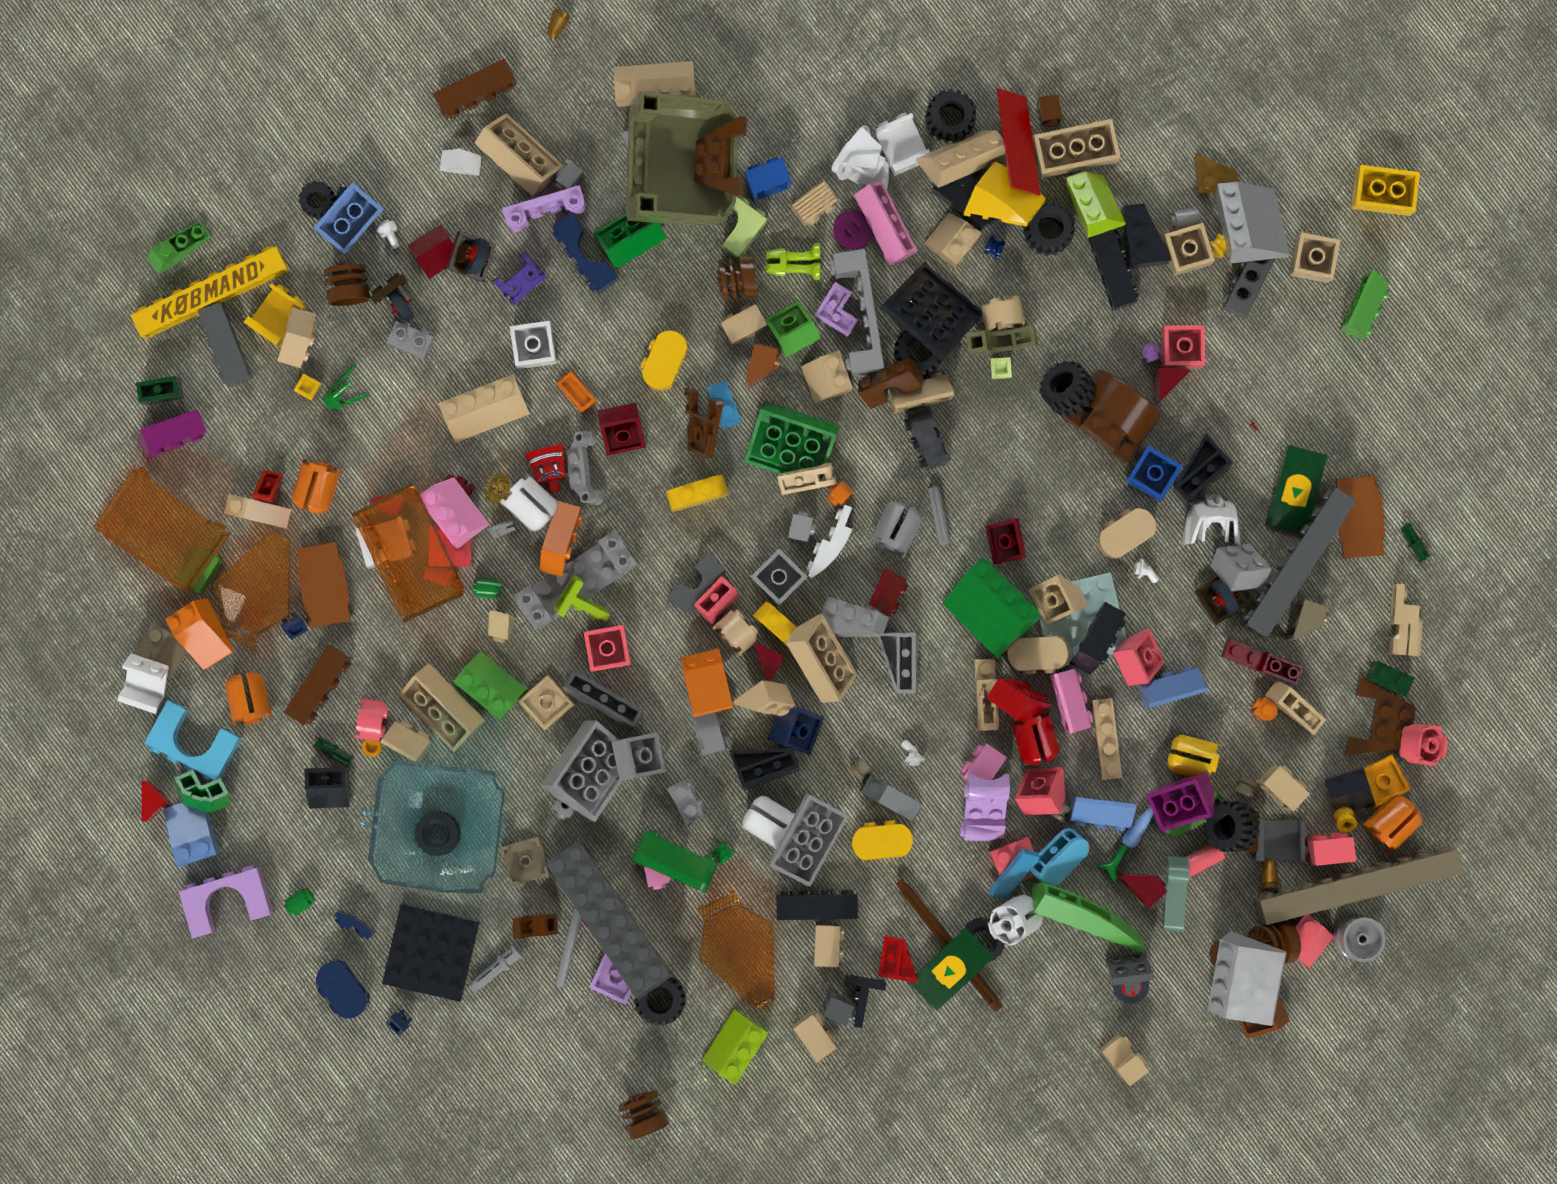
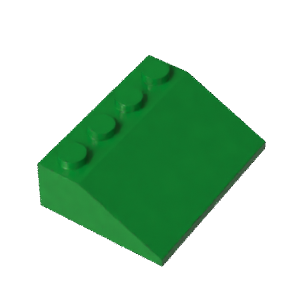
M764 401L744 462L778 474L821 466L829 461L840 426ZM819 474L820 479H823L824 474Z
M984 557L980 558L966 572L942 603L997 659L1041 618L1039 611Z

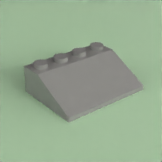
M1242 182L1217 184L1215 200L1229 264L1289 257L1290 253L1275 189Z
M585 720L541 786L560 801L591 821L596 822L621 784L612 742L619 739L597 720Z
M807 793L771 857L768 866L810 887L849 815Z
M1232 931L1227 933L1220 939L1207 1011L1226 1019L1272 1026L1287 952Z

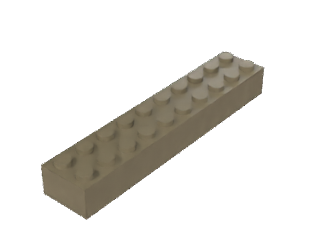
M1438 846L1432 848L1433 852L1413 853L1414 857H1396L1394 862L1374 863L1375 867L1372 868L1367 866L1355 868L1353 873L1347 871L1338 872L1334 878L1323 876L1316 878L1314 883L1304 881L1297 883L1295 888H1289V886L1278 888L1276 893H1270L1269 891L1258 893V897L1253 898L1258 920L1260 923L1269 925L1464 874L1458 851L1450 849V846Z

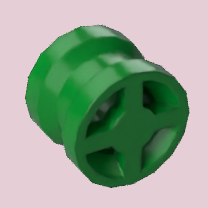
M724 840L710 854L719 860L718 863L720 865H723L735 853V850L730 849L728 843Z

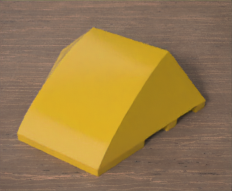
M994 161L976 184L964 215L976 214L983 216L982 219L992 217L1001 219V222L1027 226L1044 204L1045 198L1042 194L1038 196L1010 188L1007 167L1002 163Z

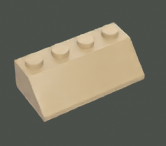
M693 61L614 67L615 101L617 107L630 106L631 100L640 92L696 97Z
M507 113L485 126L475 141V144L531 196H535L544 190L556 177L560 168L564 167Z
M997 130L979 131L916 158V162L939 188L990 166L994 161L1004 160L1005 148L1003 137Z
M514 374L438 403L455 443L530 414Z
M819 614L795 628L787 639L786 644L821 703L840 702L858 674L823 614Z
M429 663L411 678L398 695L453 752L457 751L485 722V719Z

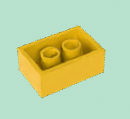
M1360 165L1355 169L1351 209L1411 216L1416 212L1420 172Z

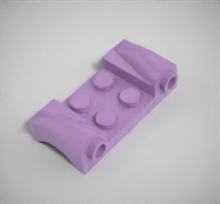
M579 185L502 209L510 231L519 232L523 227L530 226L528 222L529 217L531 219L540 218L543 216V213L549 211L550 213H557L563 207L566 208L568 214H580L587 207Z
M968 773L967 785H964V797H966L963 824H960V836H963L964 840L990 841L1004 839L1006 807L1010 792L1009 774H1004L998 779L985 780L972 773Z

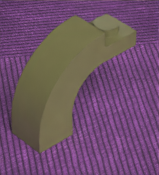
M1035 325L1004 331L983 330L966 334L968 353L973 355L1006 353L1038 346Z

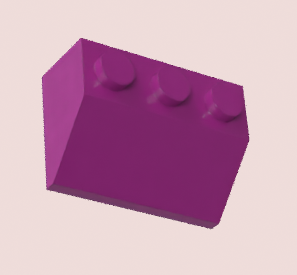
M1207 772L1157 787L1146 794L1161 832L1214 816L1215 790Z

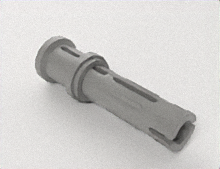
M511 944L510 949L504 954L497 956V961L467 984L474 994L491 982L502 971L510 970L511 965L517 960L524 958V955L515 944Z

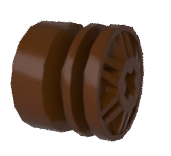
M752 255L739 257V266L734 267L731 258L728 259L729 268L724 267L723 259L718 260L717 276L719 290L724 298V302L729 301L728 292H733L734 300H737L738 291L742 290L745 299L758 297Z
M343 263L324 269V276L329 277L325 280V283L335 286L326 291L329 305L350 306L370 300L369 287L359 284L368 279L367 275L363 274L366 272L364 264Z
M1287 921L1255 926L1249 930L1247 935L1248 938L1286 951L1285 964L1295 962L1301 953L1300 936L1296 928Z
M657 1090L634 1095L618 1106L620 1112L629 1110L622 1115L623 1120L631 1118L633 1120L626 1125L630 1140L649 1135L670 1124L665 1110L655 1112V1108L662 1104L661 1100L651 1102V1100L659 1096Z

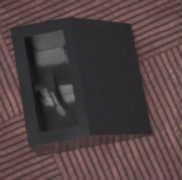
M349 767L304 769L305 792L309 809L350 807Z

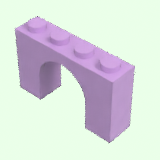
M254 865L242 868L243 872L235 874L234 871L222 874V879L216 880L215 877L203 880L204 884L196 886V883L183 886L184 890L179 891V895L192 938L216 931L209 904L212 895L221 887H231L242 894L250 920L274 914L261 867L254 868Z

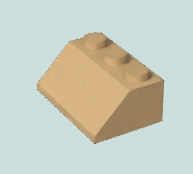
M942 372L930 375L931 378L923 380L922 378V387L907 394H904L897 387L889 388L888 393L893 414L952 400L954 391L948 375H942Z

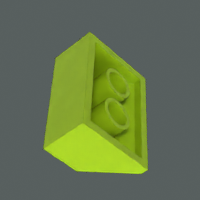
M1083 171L1066 177L1067 193L1088 238L1126 225L1104 175Z
M734 1009L702 1061L720 1076L736 1085L769 1031Z

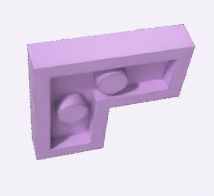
M835 282L814 317L848 338L858 322L857 318L842 310L852 292Z

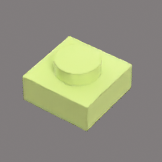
M1011 357L990 359L991 379L1012 378Z

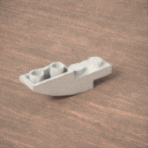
M844 505L843 509L839 508L835 517L836 520H839L836 528L831 527L828 535L831 541L822 539L821 543L817 542L813 554H816L814 562L810 561L806 572L809 573L808 578L812 579L825 570L843 549L852 531L851 528L845 526L852 507Z

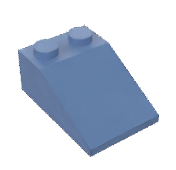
M183 803L163 809L170 845L177 868L221 853L208 812L185 806Z

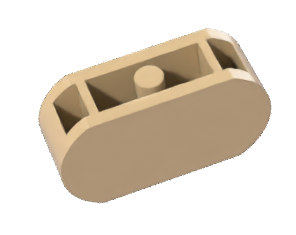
M1128 508L1119 514L1121 518L1116 522L1112 519L1102 525L1104 530L1100 531L1097 539L1100 551L1109 558L1118 559L1152 537L1156 531V522L1150 512L1141 508L1131 511Z
M1062 636L1019 638L1008 649V659L1011 665L1018 671L1025 670V674H1037V670H1044L1045 673H1057V669L1065 667L1071 658L1070 644Z

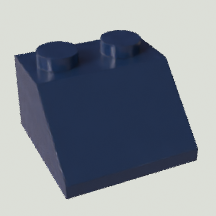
M794 706L789 709L786 715L776 716L768 740L810 755L824 717Z

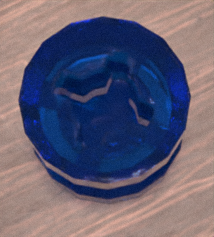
M991 235L984 254H991L995 259H999L1006 241H999L995 236Z

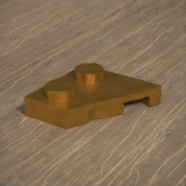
M1195 156L1197 194L1216 193L1217 184L1238 182L1237 170L1203 156Z

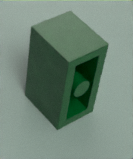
M177 376L136 382L138 400L143 405L184 399L182 382Z
M1373 661L1365 679L1399 696H1407L1415 677L1380 661Z

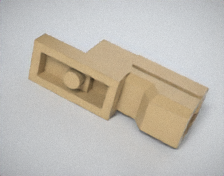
M1393 584L1389 625H1396L1395 635L1390 638L1389 655L1420 657L1423 622L1419 618L1420 606L1405 605L1404 601L1407 600L1408 594L1405 584Z
M974 659L977 730H999L998 706L986 698L997 682L995 659Z

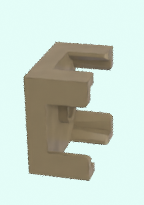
M541 836L499 848L501 856L505 860L510 887L551 875L550 870L546 866L548 861Z

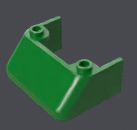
M651 829L649 832L644 831L633 854L631 863L640 864L702 892L701 894L705 895L719 865L715 862L717 858L705 854L703 857L660 838L661 834Z

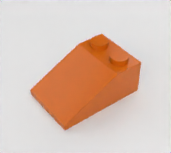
M208 598L192 601L165 619L173 637L203 670L234 652Z
M719 648L680 658L694 717L733 708Z

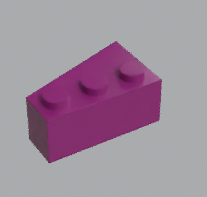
M197 409L139 430L137 439L145 459L148 460L172 449H179L189 442H199L203 440L207 431Z

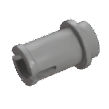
M511 519L496 526L493 524L489 528L492 538H497L498 540L499 537L516 531Z

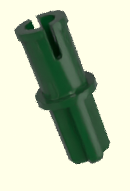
M1410 523L1403 525L1400 530L1409 543L1408 547L1412 548L1418 561L1422 562L1429 558L1431 555L1422 543L1423 539L1419 538Z
M321 736L318 738L319 741L315 742L314 748L328 755L329 759L333 758L345 766L351 764L353 756L338 748L339 745H333Z

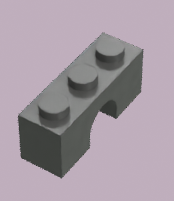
M709 553L694 567L702 576L701 584L695 589H689L680 582L667 596L684 614L687 612L691 614L696 609L694 604L721 576L723 578L726 576L724 574L726 569Z

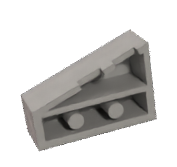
M884 633L883 636L877 637L895 693L918 694V633Z
M687 697L702 756L726 750L725 745H728L729 742L726 733H722L720 726L723 725L721 714L714 712L694 717L689 697Z

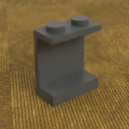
M1259 820L1258 851H1253L1254 861H1264V859L1305 861V857L1308 856V846L1305 845V837L1308 836V826L1305 825V821Z

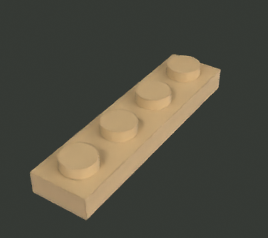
M1113 698L1092 700L1101 780L1122 778Z

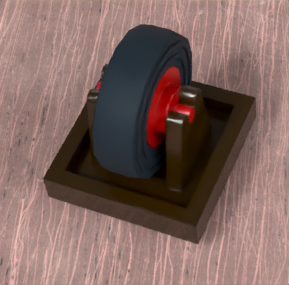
M458 231L446 269L481 283L485 282L496 244L466 232Z
M396 273L387 280L389 284L385 287L379 285L372 290V296L369 298L375 305L383 301L392 314L395 312L400 313L403 319L408 321L414 317V313L408 306L412 300L402 287L408 280L403 274L399 276Z
M1219 576L1194 591L1214 625L1221 623L1250 605L1241 590L1230 591Z

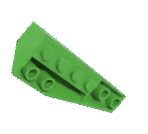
M1045 882L1033 884L1031 887L1034 912L1038 915L1051 918L1058 923L1070 925L1077 930L1086 931L1096 937L1105 938L1112 943L1124 945L1131 950L1144 952L1143 937L1122 919L1097 903Z

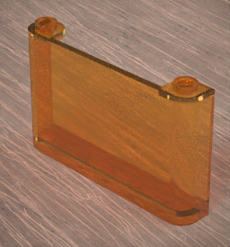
M141 466L138 469L134 467L97 519L93 528L171 584L189 594L231 534L225 530L227 526L218 520L215 523L210 521L153 481L148 476L150 474L149 471Z
M408 485L351 513L404 623L464 594V584L451 561L417 488Z

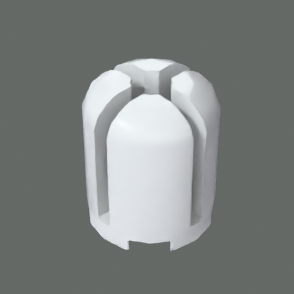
M527 474L526 480L521 478L510 489L509 495L506 497L507 500L505 501L502 498L500 503L530 531L535 532L543 529L546 523L551 521L552 516L557 511L558 503Z
M760 796L753 801L750 809L746 812L743 818V827L746 831L776 849L795 814L769 797Z
M1018 895L992 911L988 926L995 940L998 938L1009 946L1017 944L1038 930L1042 924L1043 917L1035 912L1026 917V914L1034 910L1033 899L1027 895Z

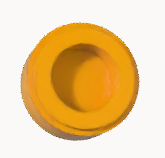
M364 740L362 751L365 755L374 757L382 752L383 744L380 743L381 740Z

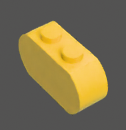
M664 331L658 334L656 340L652 339L648 348L651 351L649 357H644L640 367L643 369L642 375L645 383L656 391H665L673 386L688 351L687 343L681 334L675 331Z
M716 475L668 490L666 495L671 512H675L729 495L724 475Z
M767 601L753 615L757 621L787 646V639L793 630L797 628L791 621Z
M896 820L884 821V825L877 826L876 822L864 823V827H859L852 837L853 851L862 860L902 857L909 853L913 844L910 830L903 824L896 823Z

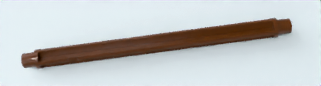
M903 878L896 883L900 889L899 892L944 947L952 940L911 886ZM977 973L970 982L995 1012L1002 1007L998 1001L999 998L980 974Z

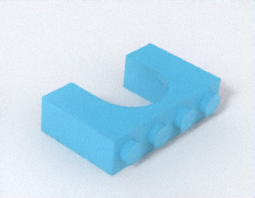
M167 700L145 741V744L149 745L148 749L157 754L160 752L166 754V759L174 763L179 761L185 764L184 768L189 771L194 770V772L202 773V778L210 782L221 778L243 737L226 728H221L212 746L205 754L198 757L190 756L181 749L178 743V731L190 709L173 700Z

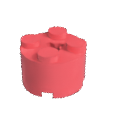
M361 698L360 703H364V705L359 708L356 731H360V734H356L355 738L380 741V738H383L385 735L386 725H382L383 718H387L389 705H385V701Z
M1415 723L1405 726L1402 730L1400 756L1413 764L1435 766L1440 758L1443 759L1446 755L1448 747L1447 737L1443 736L1441 732L1443 730L1436 725Z

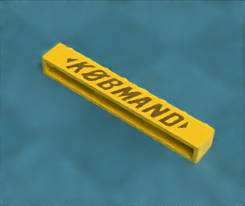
M268 246L262 249V253L256 256L254 254L249 255L239 264H230L225 267L226 270L220 273L213 272L207 276V279L201 282L200 280L189 284V288L175 290L171 293L170 297L156 299L153 301V305L149 307L142 306L136 309L135 313L130 316L140 337L146 340L198 315V311L219 302H226L289 272L280 250L276 246Z

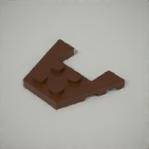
M739 116L696 141L695 182L743 197L744 178H728L730 138L746 136V117Z
M684 388V396H688L689 405H685V412L690 416V425H687L688 450L703 458H712L724 401L717 398H709L708 416L698 412L699 391L693 388Z
M1358 678L1355 695L1376 699L1369 740L1348 737L1345 755L1401 748L1402 730L1405 726H1410L1414 723L1416 707L1368 680Z

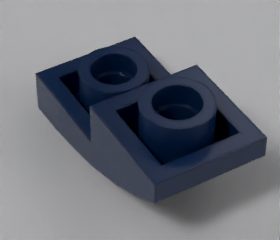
M342 911L334 914L337 918L335 922L340 928L348 930L355 926V932L362 939L365 937L367 940L376 933L365 922L351 914Z

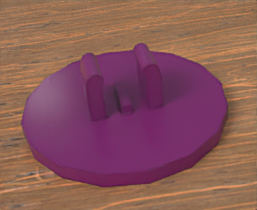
M856 210L840 214L833 226V234L837 243L849 250L864 247L870 241L873 233L864 214Z

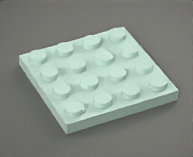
M1111 572L1071 581L1080 587L1088 606L1048 625H1045L1042 616L1039 619L1043 637L1062 636L1068 641L1071 647L1070 661L1077 654L1080 648L1078 646L1081 641L1083 642L1088 628L1102 604L1107 602L1119 609ZM1124 627L1121 632L1117 631L1115 637L1118 639L1113 648L1109 647L1107 651L1109 655L1113 654V651L1121 641L1127 639Z

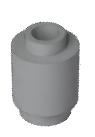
M1188 208L1173 211V216H1170L1171 227H1175L1176 231L1201 223L1198 209Z

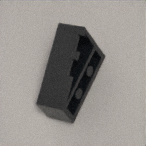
M1207 434L1204 435L1201 443L1173 487V493L1185 506L1232 468L1233 462Z

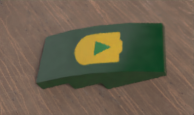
M1291 445L1287 446L1277 483L1273 489L1265 525L1299 533L1304 524H1308L1327 459L1326 454Z
M964 927L916 973L917 983H908L937 1011L966 985L994 955Z

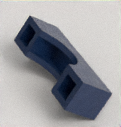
M570 213L552 226L554 229L553 236L558 243L563 242L566 247L563 249L569 259L574 258L577 263L575 268L581 276L585 274L588 279L586 284L592 292L596 290L600 294L618 282L616 275L607 262H591L580 253L579 244L585 232L573 213Z

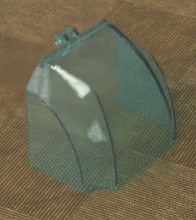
M396 760L377 780L374 811H363V815L373 816V822H364L362 827L372 828L368 861L380 882L437 892L481 893L483 891V884L489 877L492 878L496 871L505 795L503 788H499L495 778L497 775L495 771ZM443 811L456 818L460 825L461 839L458 842V846L452 852L442 856H430L422 852V849L417 846L414 830H416V824L420 821L419 819L427 813ZM434 824L428 830V837L435 844L443 843L447 838V829L442 824Z

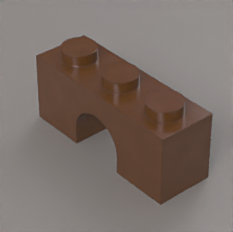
M911 358L899 361L895 365L881 369L879 372L859 380L858 395L870 409L888 402L889 387H897L904 394L921 388L923 373Z

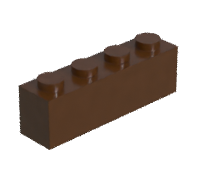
M504 58L433 93L445 119H454L461 114L460 112L466 109L472 110L478 106V103L484 100L486 102L496 98V94L502 91L504 93L511 91L517 83Z
M328 644L284 713L302 725L312 724L318 716L316 712L319 707H324L329 699L327 695L330 690L334 691L340 683L338 678L342 672L345 674L350 668V660L352 658Z

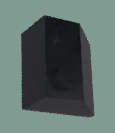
M1363 766L1324 778L1335 811L1342 807H1350L1353 811H1358L1376 805Z

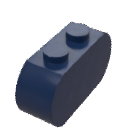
M339 960L331 961L319 969L316 975L317 991L331 1003L329 1007L334 1014H339L340 1017L349 1019L357 1017L367 1009L370 995L346 962Z

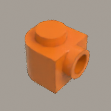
M843 481L837 482L829 489L831 493L826 499L833 506L838 505L841 508L853 495L854 491Z
M1266 697L1257 698L1251 706L1253 708L1251 714L1263 721L1274 719L1278 712L1276 704Z

